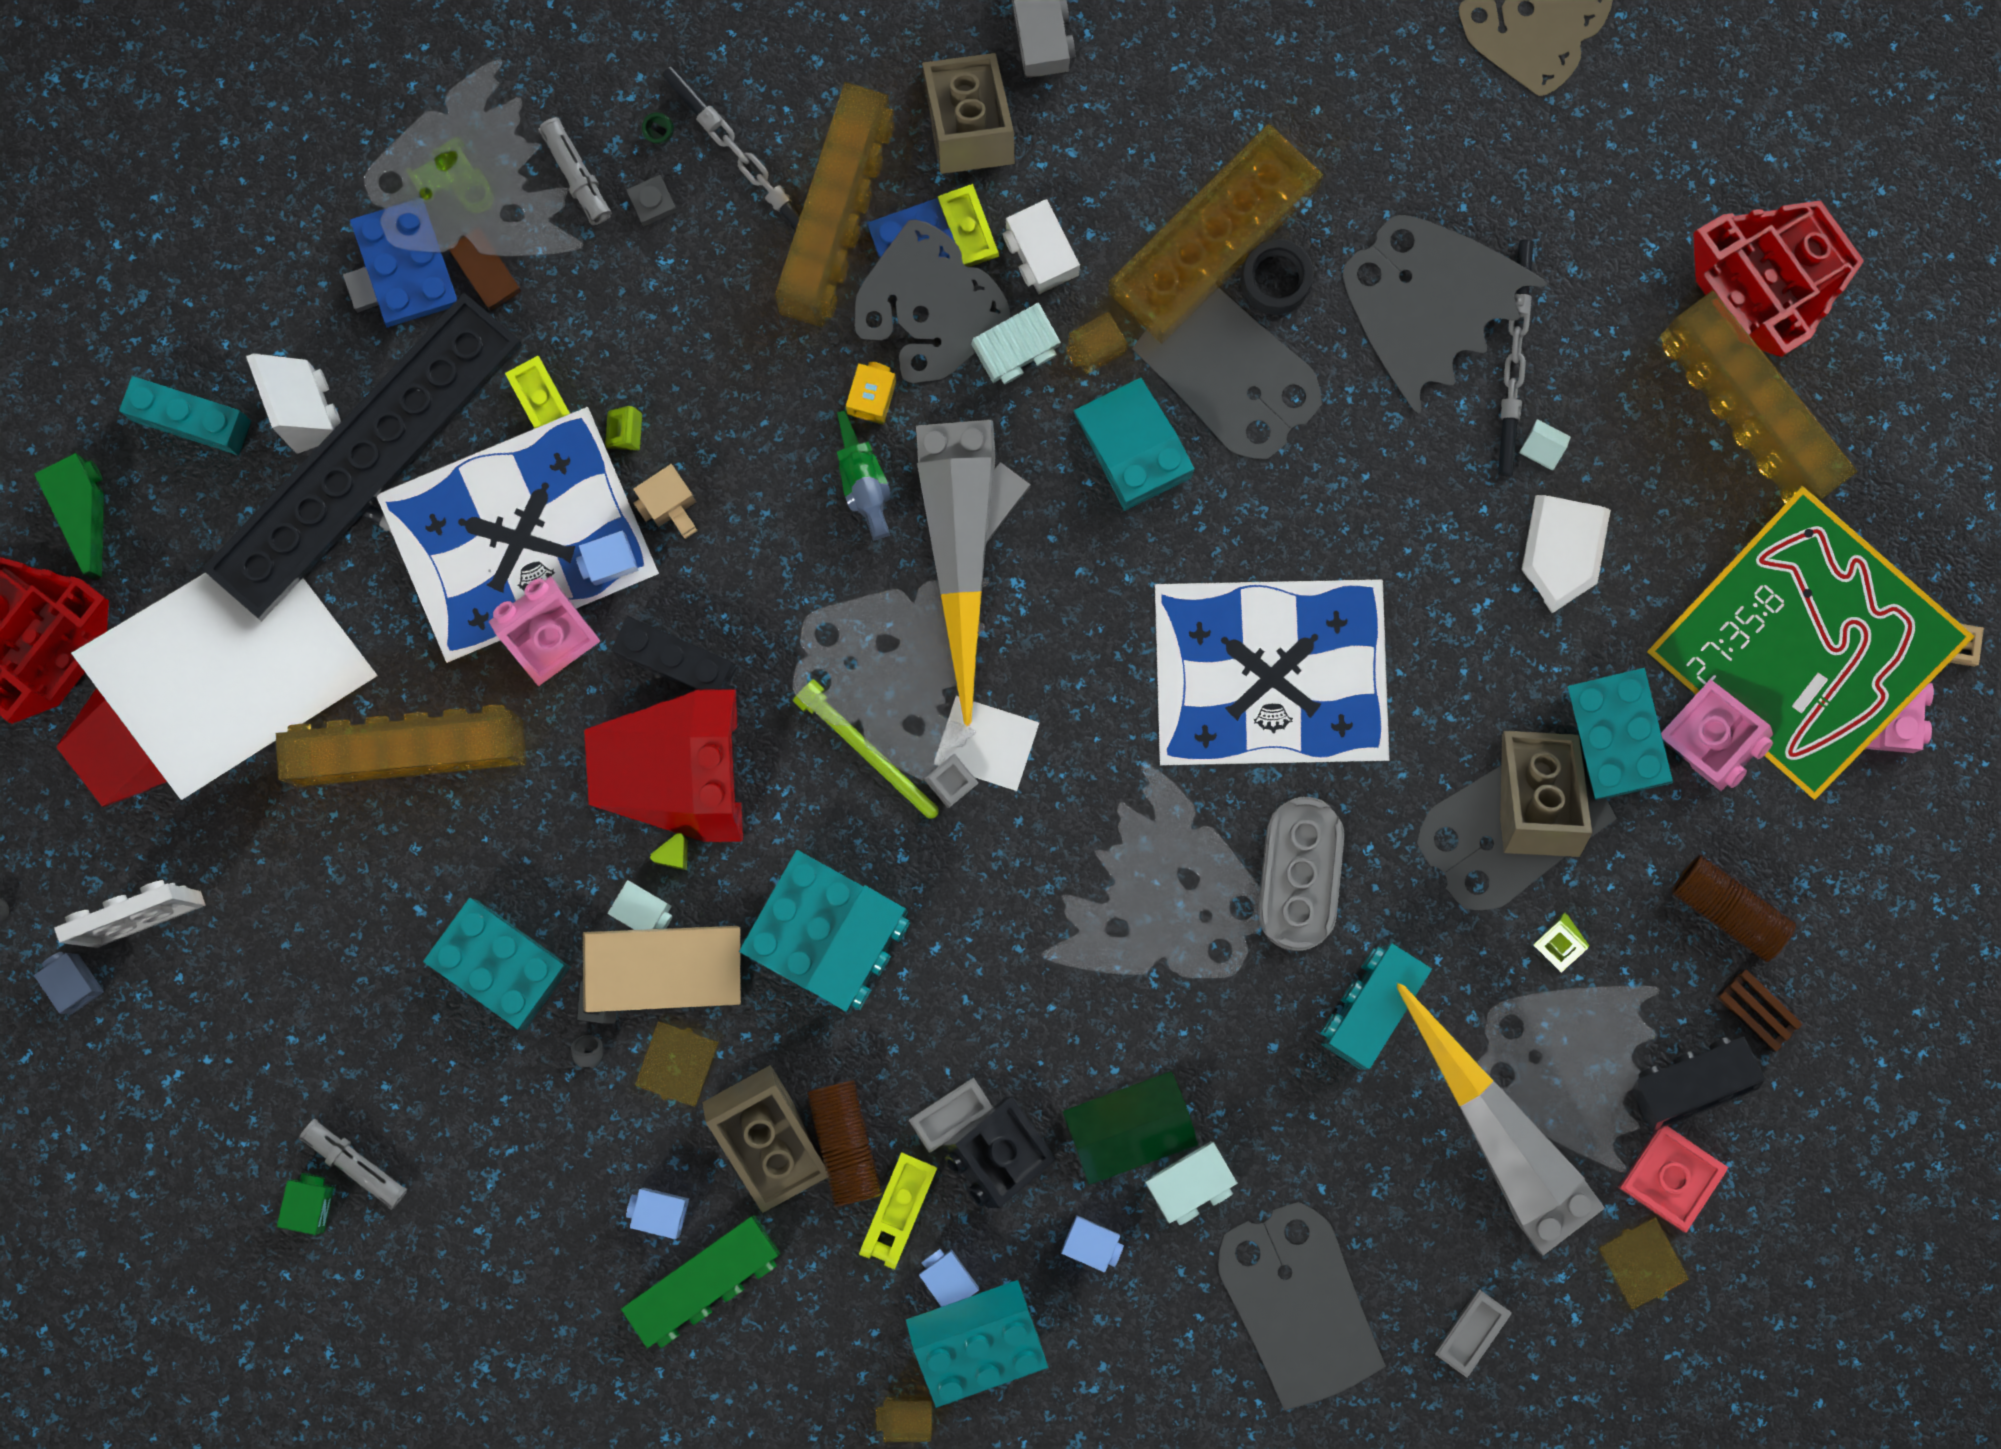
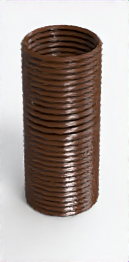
M1703 855L1697 856L1687 866L1672 889V895H1675V898L1678 897L1679 900L1688 904V907L1691 906V909L1697 911L1698 914L1702 913V917L1705 916L1706 919L1713 922V925L1720 927V930L1723 929V932L1739 941V944L1742 943V946H1745V948L1752 950V953L1761 957V960L1765 962L1771 961L1781 952L1796 929V922L1789 920V917H1786L1779 910L1770 906V903L1767 904V901L1761 899L1760 896L1757 897V894L1751 892V889L1748 890L1742 883L1739 884L1738 881H1735V878H1731V875L1725 874V871L1719 869V866L1716 867V864L1706 860V857L1703 858Z
M854 1080L807 1092V1095H809L807 1097L809 1099L808 1102H810L809 1106H811L810 1110H812L811 1113L813 1114L812 1117L814 1118L813 1121L817 1130L816 1133H818L817 1137H819L818 1141H820L819 1145H821L819 1147L821 1148L820 1152L825 1153L822 1157L825 1158L823 1160L825 1162L824 1166L828 1167L825 1171L827 1172L828 1183H830L829 1187H831L830 1191H832L831 1194L833 1195L831 1198H833L832 1202H834L833 1206L835 1207L882 1195V1192H880L881 1188H879L881 1185L878 1184L880 1181L878 1180L879 1177H877V1169H875L876 1166L874 1165L875 1160L871 1159L873 1155L871 1154L872 1150H869L871 1146L868 1145L870 1143L869 1138H867L868 1134H866L868 1131H866L867 1127H865L866 1123H864V1116L862 1115L863 1112L861 1111V1104H859L860 1100H858L859 1096H857L858 1093L856 1092Z

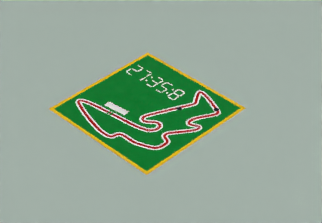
M1802 486L1647 652L1695 695L1711 679L1768 723L1773 732L1770 738L1773 744L1764 756L1815 800L1975 636Z

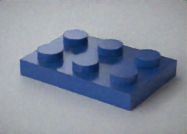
M423 198L350 219L386 328L449 309L457 301Z

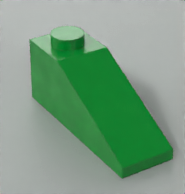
M75 453L34 475L82 573L96 581L102 578L104 493L98 482L102 481L103 478L92 460L87 461Z

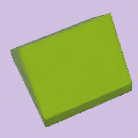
M625 406L608 411L606 448L640 450L642 413L633 406Z
M677 833L650 854L651 860L658 865L687 870L688 840L681 833Z

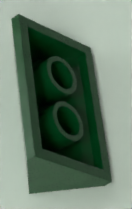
M1172 1071L1062 1111L1089 1185L1199 1145L1188 1108Z

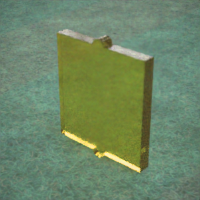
M658 1021L635 1086L660 1094L663 1100L671 1098L696 1107L719 1042L696 1035L691 1028L682 1030Z
M1652 1218L1632 1230L1623 1229L1622 1235L1598 1247L1632 1310L1656 1297L1664 1298L1665 1292L1689 1280L1656 1218Z

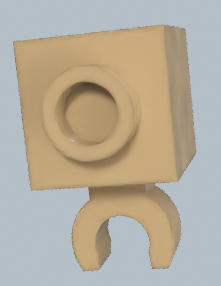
M672 464L634 488L635 493L639 497L634 502V505L646 522L653 518L657 526L660 527L672 519L684 539L697 532L695 525L684 511L695 504L696 500Z

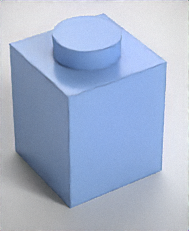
M623 530L579 545L582 556L576 557L580 573L583 579L590 577L591 582L595 586L639 571L629 541Z
M648 1188L639 1189L638 1195H631L626 1217L632 1219L630 1228L672 1239L679 1238L689 1198Z
M1076 1215L1062 1246L1061 1254L1105 1272L1108 1264L1113 1267L1116 1266L1124 1245L1118 1243L1119 1233Z
M939 1249L921 1262L925 1269L919 1273V1276L941 1307L971 1297L979 1291V1287L952 1249L946 1254Z

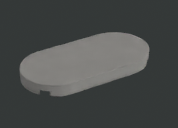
M1298 797L1284 803L1272 814L1266 829L1258 907L1259 922L1265 935L1274 944L1291 951L1308 950L1322 943L1333 930L1337 917L1344 828L1336 813L1320 799Z

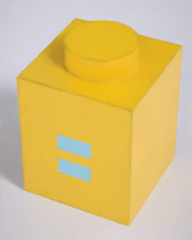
M869 362L868 366L858 363L846 403L847 415L884 425L896 385L895 373L890 372L888 366L877 362Z

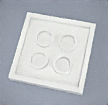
M160 880L141 887L142 894L127 899L126 895L108 899L102 903L104 908L96 912L89 913V910H82L65 917V924L54 929L59 943L98 948L206 906L201 891L189 889L186 886H176L175 883L164 884V881Z

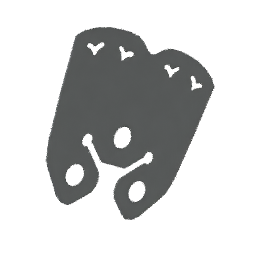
M908 220L862 283L856 295L854 326L857 335L862 339L883 340L888 338L893 331L891 304L888 302V297L892 294L897 297L896 311L898 323L913 338L934 339L938 337L941 339L939 347H934L933 344H907L901 349L899 353L901 376L907 382L918 383L940 380L953 373L975 353L971 345L972 339L1009 319L1010 309L1002 291L987 273L981 269L964 265L959 246L947 234L927 222ZM915 231H919L921 235H928L929 238L918 241ZM940 246L943 247L945 253L950 255V258L939 257ZM972 280H975L978 286H983L984 290L974 291ZM992 300L995 301V307L1000 311V314L990 312ZM917 306H924L928 309L929 316L925 322L920 323L914 320L913 310ZM871 311H877L882 316V323L876 328H871L866 323V316ZM917 354H921L927 359V366L922 371H916L911 366V360Z

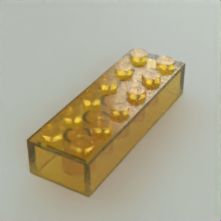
M844 82L775 293L780 315L822 328L825 318H832L838 301V297L835 296L837 282L844 283L849 268V261H846L848 248L856 247L861 227L858 226L860 212L866 214L872 197V192L869 191L871 177L877 179L883 163V157L881 156L882 143L889 144L895 123L892 122L894 110L889 109V97L887 94Z
M1268 124L1110 279L1108 293L1163 344L1244 263L1249 253L1257 245L1266 241L1319 189L1323 174L1272 125Z
M1711 291L1676 317L1660 335L1663 341L1662 347L1671 359L1678 360L1686 370L1685 375L1689 383L1695 389H1701L1710 400L1709 406L1713 413L1719 419L1727 421L1734 430L1733 437L1743 449H1749L1758 460L1756 465L1759 471L1767 479H1773L1781 489L1780 496L1785 503L1802 486L1820 501L1858 472L1714 291Z
M488 705L481 707L482 713L474 714L467 713L466 709H448L443 711V717H428V713L417 712L404 714V720L389 721L387 716H375L365 718V724L350 725L349 720L326 722V728L311 729V724L287 726L288 732L275 733L278 778L296 787L527 765L523 719L513 713L512 710H505V705Z

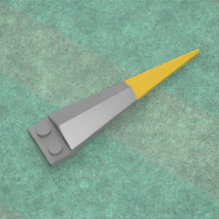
M992 420L916 426L917 467L963 721L966 726H969L972 722L984 560L996 459Z
M1397 983V990L1471 1128L1516 1222L1537 1251L1545 1255L1604 1210V1206L1577 1169L1404 985Z

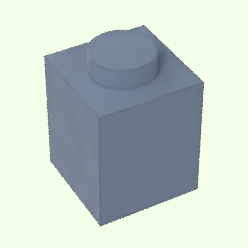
M58 952L47 958L42 963L43 969L34 975L59 1014H73L104 992L79 954Z

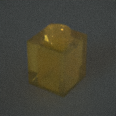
M1108 311L1070 332L1068 339L1070 346L1066 347L1068 356L1076 368L1082 366L1085 373L1089 374L1125 354L1127 342Z
M932 1396L885 1397L883 1407H876V1431H883V1442H931Z

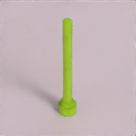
M814 679L795 696L793 702L803 712L806 710L811 714L816 712L923 815L929 819H933L938 815V807L826 702L828 697L823 694L825 689Z

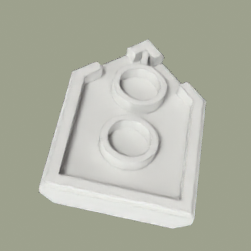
M1546 495L1535 496L1522 571L1541 594L1544 603L1551 613H1554L1598 583L1611 510L1602 506Z

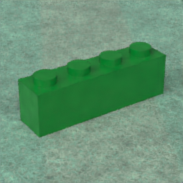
M753 1215L625 1305L621 1310L646 1348L657 1343L661 1349L680 1335L676 1329L688 1319L692 1325H695L713 1312L709 1305L719 1297H722L726 1303L743 1291L745 1288L741 1282L754 1273L757 1279H760L777 1267L773 1259L781 1253L756 1216Z

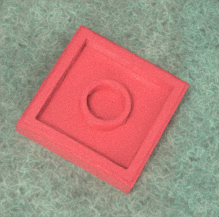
M1667 1126L1654 1131L1618 1188L1682 1232L1687 1233L1729 1167Z

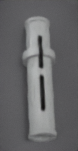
M555 117L543 122L538 131L570 185L569 192L572 197L578 199L591 225H598L610 218L612 212L597 188L599 183L594 175L589 174L565 132L560 119Z
M313 1119L299 1136L300 1141L305 1142L326 1158L324 1163L329 1167L335 1165L360 1186L385 1203L389 1209H394L406 1194L408 1189L402 1187L351 1148L349 1140L346 1138L339 1139L318 1123L316 1119Z

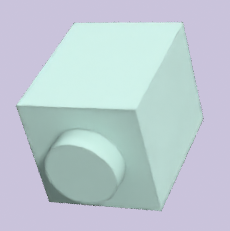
M627 880L607 914L634 930L666 929L672 919V915L668 913L672 906Z

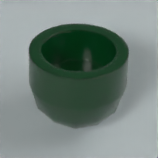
M655 112L649 114L644 119L642 132L647 140L655 144H663L672 137L674 126L669 117ZM653 122L666 128V134L663 135L651 129Z

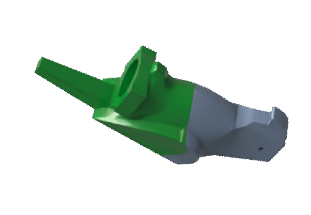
M845 410L838 412L837 415L845 449L837 451L847 504L852 511H858L866 518L873 541L890 536L883 514L885 502L890 500V489L887 479L872 452L870 443L859 444Z

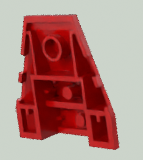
M1821 200L1781 206L1778 210H1752L1749 214L1744 215L1723 214L1693 233L1697 284L1739 343L1779 357H1783L1812 338L1821 320L1832 309L1834 301L1845 290L1864 262Z
M0 557V716L13 724L59 706L82 677L85 671L71 653L107 632L109 600L79 578L58 575L50 570L36 569L24 563Z
M96 688L56 748L101 806L105 807L149 791L150 788L167 781Z
M697 689L669 701H663L646 709L586 728L584 734L589 805L665 830L681 833L684 836L703 842H742L741 802H735L732 732L738 727L736 689Z

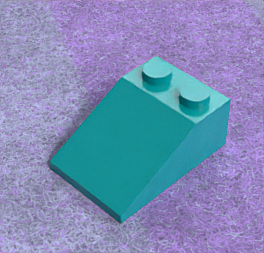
M1138 378L1073 411L1124 511L1192 478L1195 468L1178 435L1142 378Z

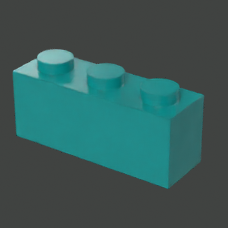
M134 376L131 377L119 412L132 422L238 456L252 421L238 409Z

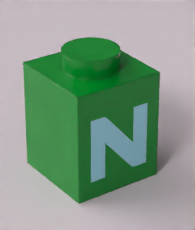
M301 1173L300 1179L287 1180L277 1227L312 1235L324 1233L335 1186L325 1185L324 1177Z

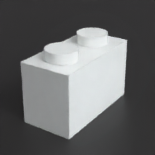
M1047 199L1006 218L1007 231L1002 233L1005 243L1012 254L1018 252L1023 262L1019 266L1021 275L1028 287L1034 285L1038 295L1079 276L1080 264Z

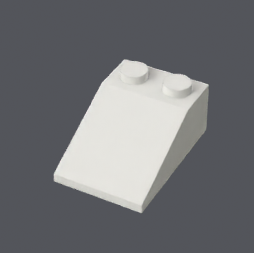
M261 354L246 356L272 428L297 454L318 447L341 423L334 404L328 405L323 392L328 391L329 388L321 369L315 370L307 360Z

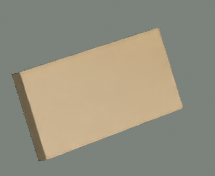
M720 926L583 932L584 1011L601 1012L741 1005L740 927Z

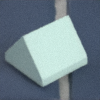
M1537 419L1519 453L1553 471L1565 452L1571 437Z

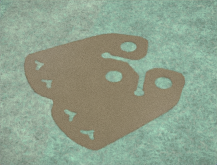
M1465 0L1459 6V16L1468 41L1478 52L1533 93L1543 96L1560 87L1577 68L1581 59V41L1599 32L1608 17L1613 0H1602L1601 3L1598 0H1506L1502 5L1504 25L1507 27L1505 33L1498 31L1499 19L1494 0ZM1522 1H1529L1533 4L1534 12L1530 16H1522L1518 12V5ZM1476 8H1483L1487 12V20L1483 23L1474 22L1471 18L1472 11ZM1584 15H1595L1594 18L1589 20L1588 26H1584ZM1569 52V56L1564 59L1565 64L1562 65L1558 56ZM1542 75H1554V78L1548 79L1546 84L1542 85Z

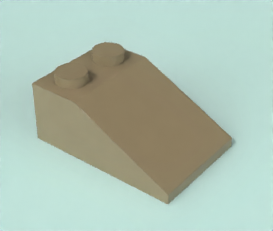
M996 53L923 62L922 68L940 173L1015 164L1014 130Z
M1520 731L1503 732L1500 823L1504 853L1580 857L1592 835L1579 735Z
M771 1065L702 1102L706 1124L762 1213L828 1177L825 1171L828 1167L824 1166L825 1162H823L819 1150L792 1099Z

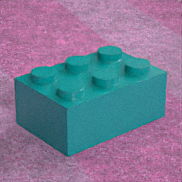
M1645 668L1568 686L1596 801L1673 783Z
M796 850L739 952L806 989L805 987L862 891L863 886Z
M864 885L805 988L845 1012L851 1013L854 1007L861 1010L872 991L866 985L873 973L878 976L882 974L891 958L886 953L892 940L900 942L910 925L909 920L906 919L908 914L906 908Z
M472 898L467 900L423 961L517 1030L527 1029L571 968L480 901Z
M1393 943L1381 948L1378 946L1370 951L1361 966L1366 971L1362 979L1350 983L1341 998L1345 1006L1340 1014H1331L1320 1031V1034L1325 1036L1321 1045L1359 1070L1371 1068L1408 1009L1397 990V983L1404 985L1416 996L1432 968Z
M1018 1280L906 1319L914 1353L936 1408L1049 1368Z

